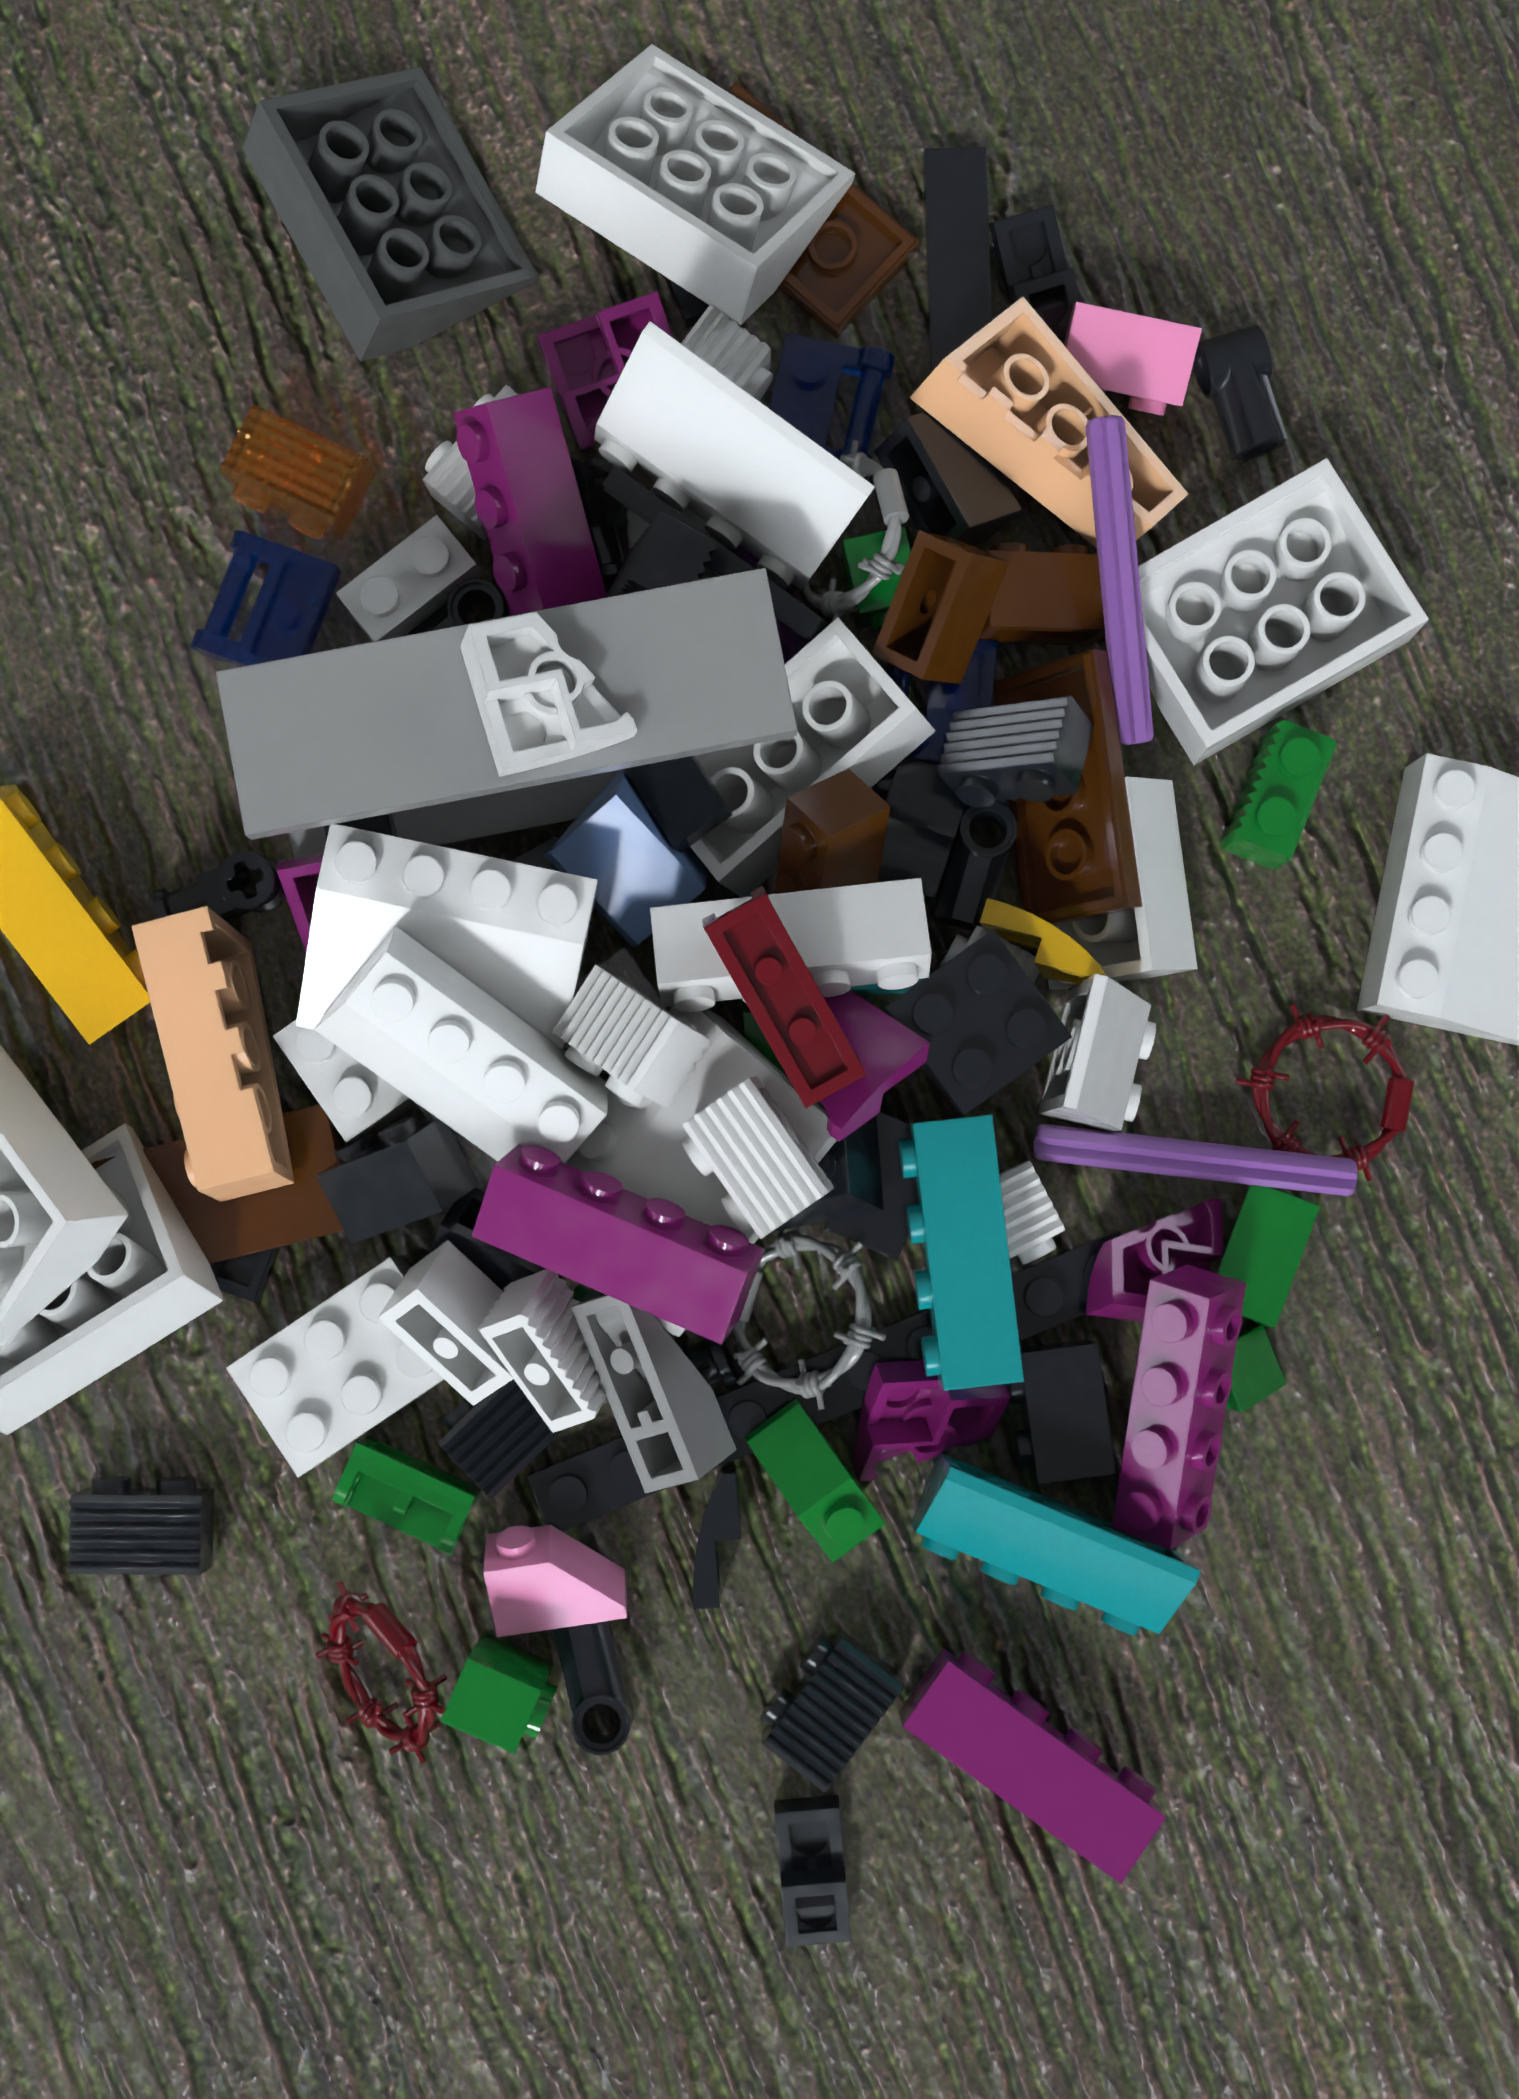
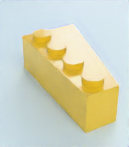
M16 784L0 786V929L90 1045L150 1003L137 948L133 951L130 950L117 931L121 924L113 911L102 898L92 895L80 878L81 871L76 862L63 846L55 842L41 822V818L34 806L18 789Z

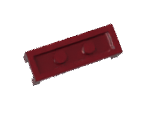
M761 886L750 892L752 899L718 918L713 913L702 919L703 928L804 1107L808 1108L867 1074L774 909L764 887Z

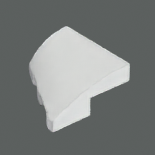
M537 612L468 625L460 648L499 777L547 766L594 752L633 738L637 733L635 721L630 714L626 712L621 716L592 685L596 677L580 659L568 656L561 649L557 634Z

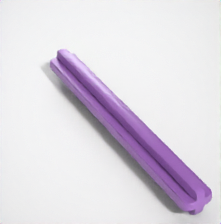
M1108 415L1087 421L1085 427L1106 648L1120 744L1130 745L1152 740L1154 732L1125 420L1122 416Z
M1049 1124L1038 1125L1035 1131L1033 1146L1034 1157L1041 1161L1341 1196L1353 1195L1358 1175L1356 1162L1348 1158Z

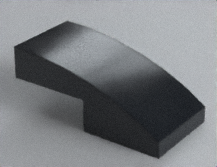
M1047 205L990 222V232L1010 306L1021 297H1024L1058 339L1065 338L1073 303L1081 301L1074 269L1067 268L1054 205Z
M736 1465L723 1467L705 1507L694 1561V1610L720 1608L721 1588L717 1541L741 1539Z
M838 1795L774 1800L786 1947L851 1941Z

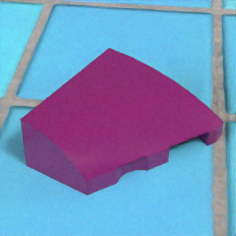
M658 291L598 311L596 315L538 334L536 337L555 392L579 451L591 447L596 441L594 440L596 423L642 331L649 321L673 338Z
M851 990L838 996L824 997L867 1074L820 1100L829 1115L826 1129L830 1136L839 1142L880 1112L883 1093L925 1064L930 1042Z
M1211 1198L1182 1212L1172 1214L1143 1228L1104 1242L1091 1273L1086 1314L1143 1322L1150 1279L1185 1265L1210 1271V1262L1224 1256L1222 1201Z
M923 1360L875 1363L865 1393L857 1432L854 1470L858 1481H869L877 1478L875 1468L878 1462L909 1451L911 1454H914L916 1462L920 1463L938 1456L944 1450L951 1447L967 1446L992 1437L1011 1397L1006 1384L943 1391L938 1384V1375L926 1376Z

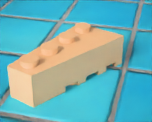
M1024 297L1017 300L946 356L909 397L1096 548L1085 427L1087 421L1108 415L1122 416L1125 420L1136 540L1151 529L1189 494Z
M208 906L132 925L174 1094V1104L187 1146V1150L184 1153V1164L191 1184L197 1187L199 1192L223 1202L295 1183L252 943Z

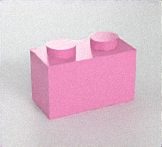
M1075 302L1072 306L1064 346L1104 393L1107 390L1130 395L1127 408L1164 416L1167 403L1183 406L1202 328Z

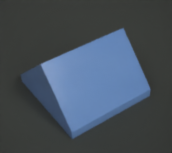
M624 769L618 772L544 854L560 872L598 880L594 908L632 947L639 945L652 934L650 908L688 904L705 890L709 875L708 868L691 847H688L682 853L673 848Z

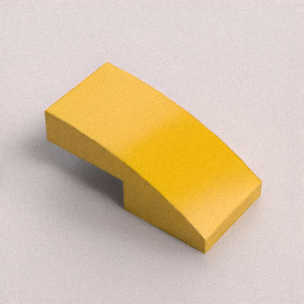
M987 898L980 919L983 928L988 932L994 929L1000 938L1007 940L1011 944L1038 950L1034 963L1043 978L1077 986L1093 974L1106 976L1101 965L1086 949L1051 923L1010 904Z

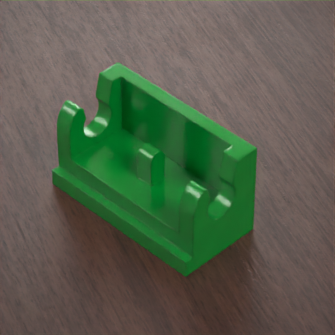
M1249 1186L1217 1273L1247 1283L1242 1308L1243 1318L1272 1329L1276 1328L1320 1205L1270 1187Z
M367 1435L356 1442L332 1500L335 1503L357 1510L437 1547L439 1551L451 1556L456 1549L482 1489Z

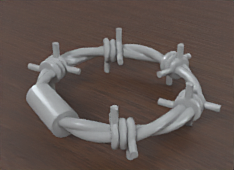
M856 440L852 441L851 453L841 455L840 460L863 478L874 475L873 482L884 523L888 527L880 553L876 552L873 555L874 558L871 560L864 558L858 564V568L870 572L866 582L843 593L835 591L837 580L830 579L829 591L820 595L810 589L809 585L819 587L820 582L812 579V576L802 590L796 586L798 591L813 607L820 610L826 617H833L832 622L837 617L843 616L846 611L857 613L858 610L855 606L866 598L873 587L882 579L889 580L890 574H893V572L900 575L905 568V564L894 561L901 541V525L909 519L898 472L892 468L884 469L879 463L868 458L866 454L862 452L857 453L859 441ZM790 583L786 588L787 592L795 586L793 583Z
M783 1230L777 1231L775 1241L764 1251L741 1317L732 1329L738 1353H734L733 1357L738 1359V1365L745 1371V1374L737 1381L739 1386H742L751 1376H754L767 1385L780 1387L787 1392L802 1395L806 1399L816 1397L818 1410L825 1409L823 1401L825 1389L831 1387L832 1383L841 1374L849 1370L858 1361L864 1349L871 1347L869 1342H872V1337L882 1341L886 1339L885 1334L876 1332L875 1328H871L872 1310L861 1272L862 1262L855 1256V1253L864 1245L860 1240L849 1251H845L835 1244L821 1242L813 1237L797 1234L794 1231L783 1233ZM801 1251H819L833 1262V1269L837 1270V1274L841 1276L832 1285V1288L837 1290L846 1280H849L856 1292L855 1324H850L849 1328L851 1330L847 1332L848 1335L838 1331L834 1334L835 1338L841 1339L844 1344H847L846 1349L834 1368L822 1373L817 1370L807 1372L805 1359L798 1360L800 1376L798 1378H782L771 1369V1366L767 1364V1359L760 1353V1350L768 1343V1340L763 1337L752 1348L745 1337V1322H749L763 1276L761 1270L767 1261L778 1256L783 1259L793 1257L794 1268L800 1269L799 1254Z

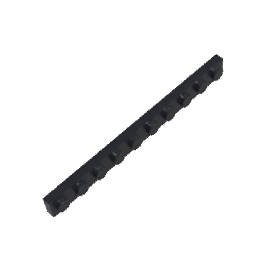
M1120 1230L1111 1231L1011 1273L1019 1342L1086 1314L1088 1287L1097 1255L1104 1242L1121 1236ZM930 1309L921 1310L876 1329V1332L885 1334L886 1339L882 1341L872 1337V1342H869L871 1347L864 1349L858 1361L849 1370L841 1374L832 1383L831 1387L825 1389L823 1393L825 1409L818 1410L816 1397L806 1399L802 1395L787 1392L780 1387L767 1385L758 1379L716 1395L717 1402L737 1450L714 1468L753 1453L744 1436L794 1399L799 1401L817 1426L861 1408L875 1363L923 1360L922 1336L933 1335ZM839 1344L806 1358L807 1372L817 1370L822 1373L834 1368L846 1349L847 1344ZM799 1362L774 1372L782 1378H798L800 1376ZM622 1435L527 1475L546 1525H552L562 1532L664 1490L644 1492Z

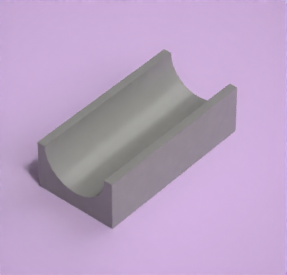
M766 568L534 611L557 634L561 649L568 656L580 659L596 677L592 685L621 716L626 712L630 714L635 721L637 733L633 738L594 752L499 777L460 648L466 629L470 624L217 671V682L245 836L253 840L289 833L294 859L324 853L326 845L324 826L392 813L398 837H405L409 840L447 848L571 825L621 769L797 736L796 720Z

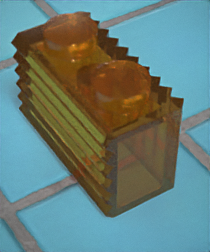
M254 404L249 407L248 416L243 419V425L238 429L237 438L232 441L231 449L226 453V459L220 466L221 474L233 488L231 496L235 500L260 513H266L269 506L278 509L282 513H287L290 515L287 520L289 525L317 540H321L324 533L343 540L375 476V472L366 457Z

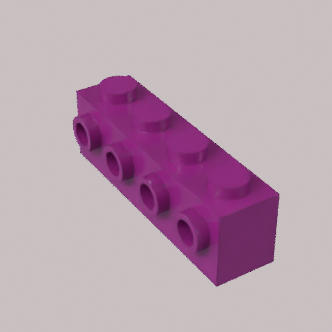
M551 387L454 412L457 425V445L462 457L468 464L476 493V513L486 528L494 557V577L498 586L503 590L510 616L605 598L607 595Z
M520 1144L494 1164L472 1233L474 1238L721 1345L741 1317L765 1251L764 1248L750 1243L748 1237L735 1228L725 1225L710 1226L687 1216L684 1209L674 1202L661 1198H644L623 1189L622 1183L608 1174L583 1172L562 1163L560 1157L547 1148L534 1145L522 1146Z
M1190 1265L1182 1266L1150 1279L1112 1528L1168 1550L1175 1548L1207 1528L1212 1508L1211 1497L1217 1461L1222 1447L1221 1436L1227 1400L1232 1386L1231 1375L1237 1339L1242 1325V1308L1246 1282Z
M943 1648L900 1709L899 1715L903 1728L1121 1884L1166 1819L1159 1805L1153 1799L1158 1790L1145 1778L1127 1766H1124L1118 1774L1101 1762L1099 1758L1103 1754V1750L1078 1730L1071 1727L1067 1734L1064 1735L1048 1724L1045 1720L1050 1714L1049 1711L1025 1692L1017 1689L1011 1697L995 1686L991 1681L996 1676V1673L969 1652L963 1651L960 1657L956 1658Z

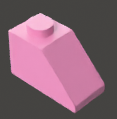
M545 1525L532 1528L528 1526H513L502 1532L486 1534L483 1573L497 1637L627 1618V1579L625 1569L554 1526Z

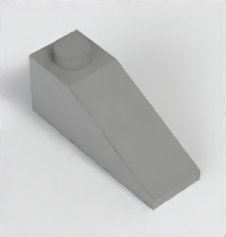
M606 1294L579 1302L571 1307L645 1493L699 1480L737 1450L713 1389L654 1315Z

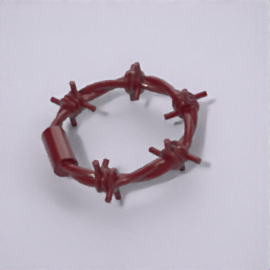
M1296 1003L1292 1004L1290 1008L1294 1017V1023L1287 1027L1277 1041L1264 1052L1256 1068L1251 1069L1252 1075H1250V1080L1236 1078L1235 1084L1252 1087L1255 1107L1263 1121L1265 1131L1273 1144L1272 1150L1317 1155L1300 1146L1301 1141L1296 1139L1294 1135H1291L1300 1125L1297 1120L1284 1132L1271 1117L1269 1090L1274 1088V1078L1289 1080V1074L1274 1072V1066L1282 1049L1295 1040L1301 1039L1305 1041L1308 1038L1315 1037L1318 1048H1324L1320 1031L1341 1028L1361 1038L1362 1045L1371 1050L1362 1062L1368 1065L1373 1057L1379 1053L1391 1067L1392 1077L1388 1078L1380 1125L1383 1131L1379 1138L1363 1147L1357 1144L1349 1149L1344 1136H1340L1338 1140L1342 1148V1154L1331 1155L1330 1157L1352 1159L1356 1162L1358 1171L1363 1169L1367 1182L1371 1181L1373 1177L1369 1169V1162L1383 1150L1385 1145L1398 1132H1406L1414 1088V1081L1408 1080L1403 1067L1399 1063L1397 1053L1390 1040L1391 1035L1386 1033L1384 1029H1381L1390 1017L1385 1014L1373 1027L1366 1022L1341 1019L1328 1015H1314L1311 1012L1300 1017Z
M341 1580L336 1583L341 1596L333 1604L334 1612L327 1616L328 1620L331 1621L329 1634L324 1632L321 1635V1638L327 1641L326 1648L315 1653L317 1659H320L328 1654V1659L332 1663L340 1665L345 1688L359 1708L356 1713L345 1719L346 1723L349 1725L360 1718L362 1725L367 1728L375 1727L385 1738L400 1741L389 1749L391 1755L404 1748L408 1752H415L420 1763L423 1764L427 1759L422 1749L429 1743V1733L441 1726L438 1720L435 1721L436 1712L440 1714L445 1712V1708L438 1705L437 1686L446 1681L447 1677L443 1674L433 1681H426L422 1662L416 1650L418 1641L385 1603L363 1602L369 1598L368 1594L364 1593L359 1596L356 1593H348ZM362 1615L365 1624L395 1659L402 1660L414 1681L410 1678L405 1680V1684L412 1688L410 1693L413 1706L402 1714L408 1725L404 1729L386 1717V1715L399 1708L398 1703L394 1702L384 1708L381 1700L377 1698L370 1699L363 1683L351 1666V1664L354 1666L358 1665L359 1661L352 1656L354 1655V1650L364 1645V1642L360 1639L353 1644L351 1643V1638L346 1635V1621H349L354 1633L360 1631V1628L355 1618ZM418 1711V1723H414L411 1715Z

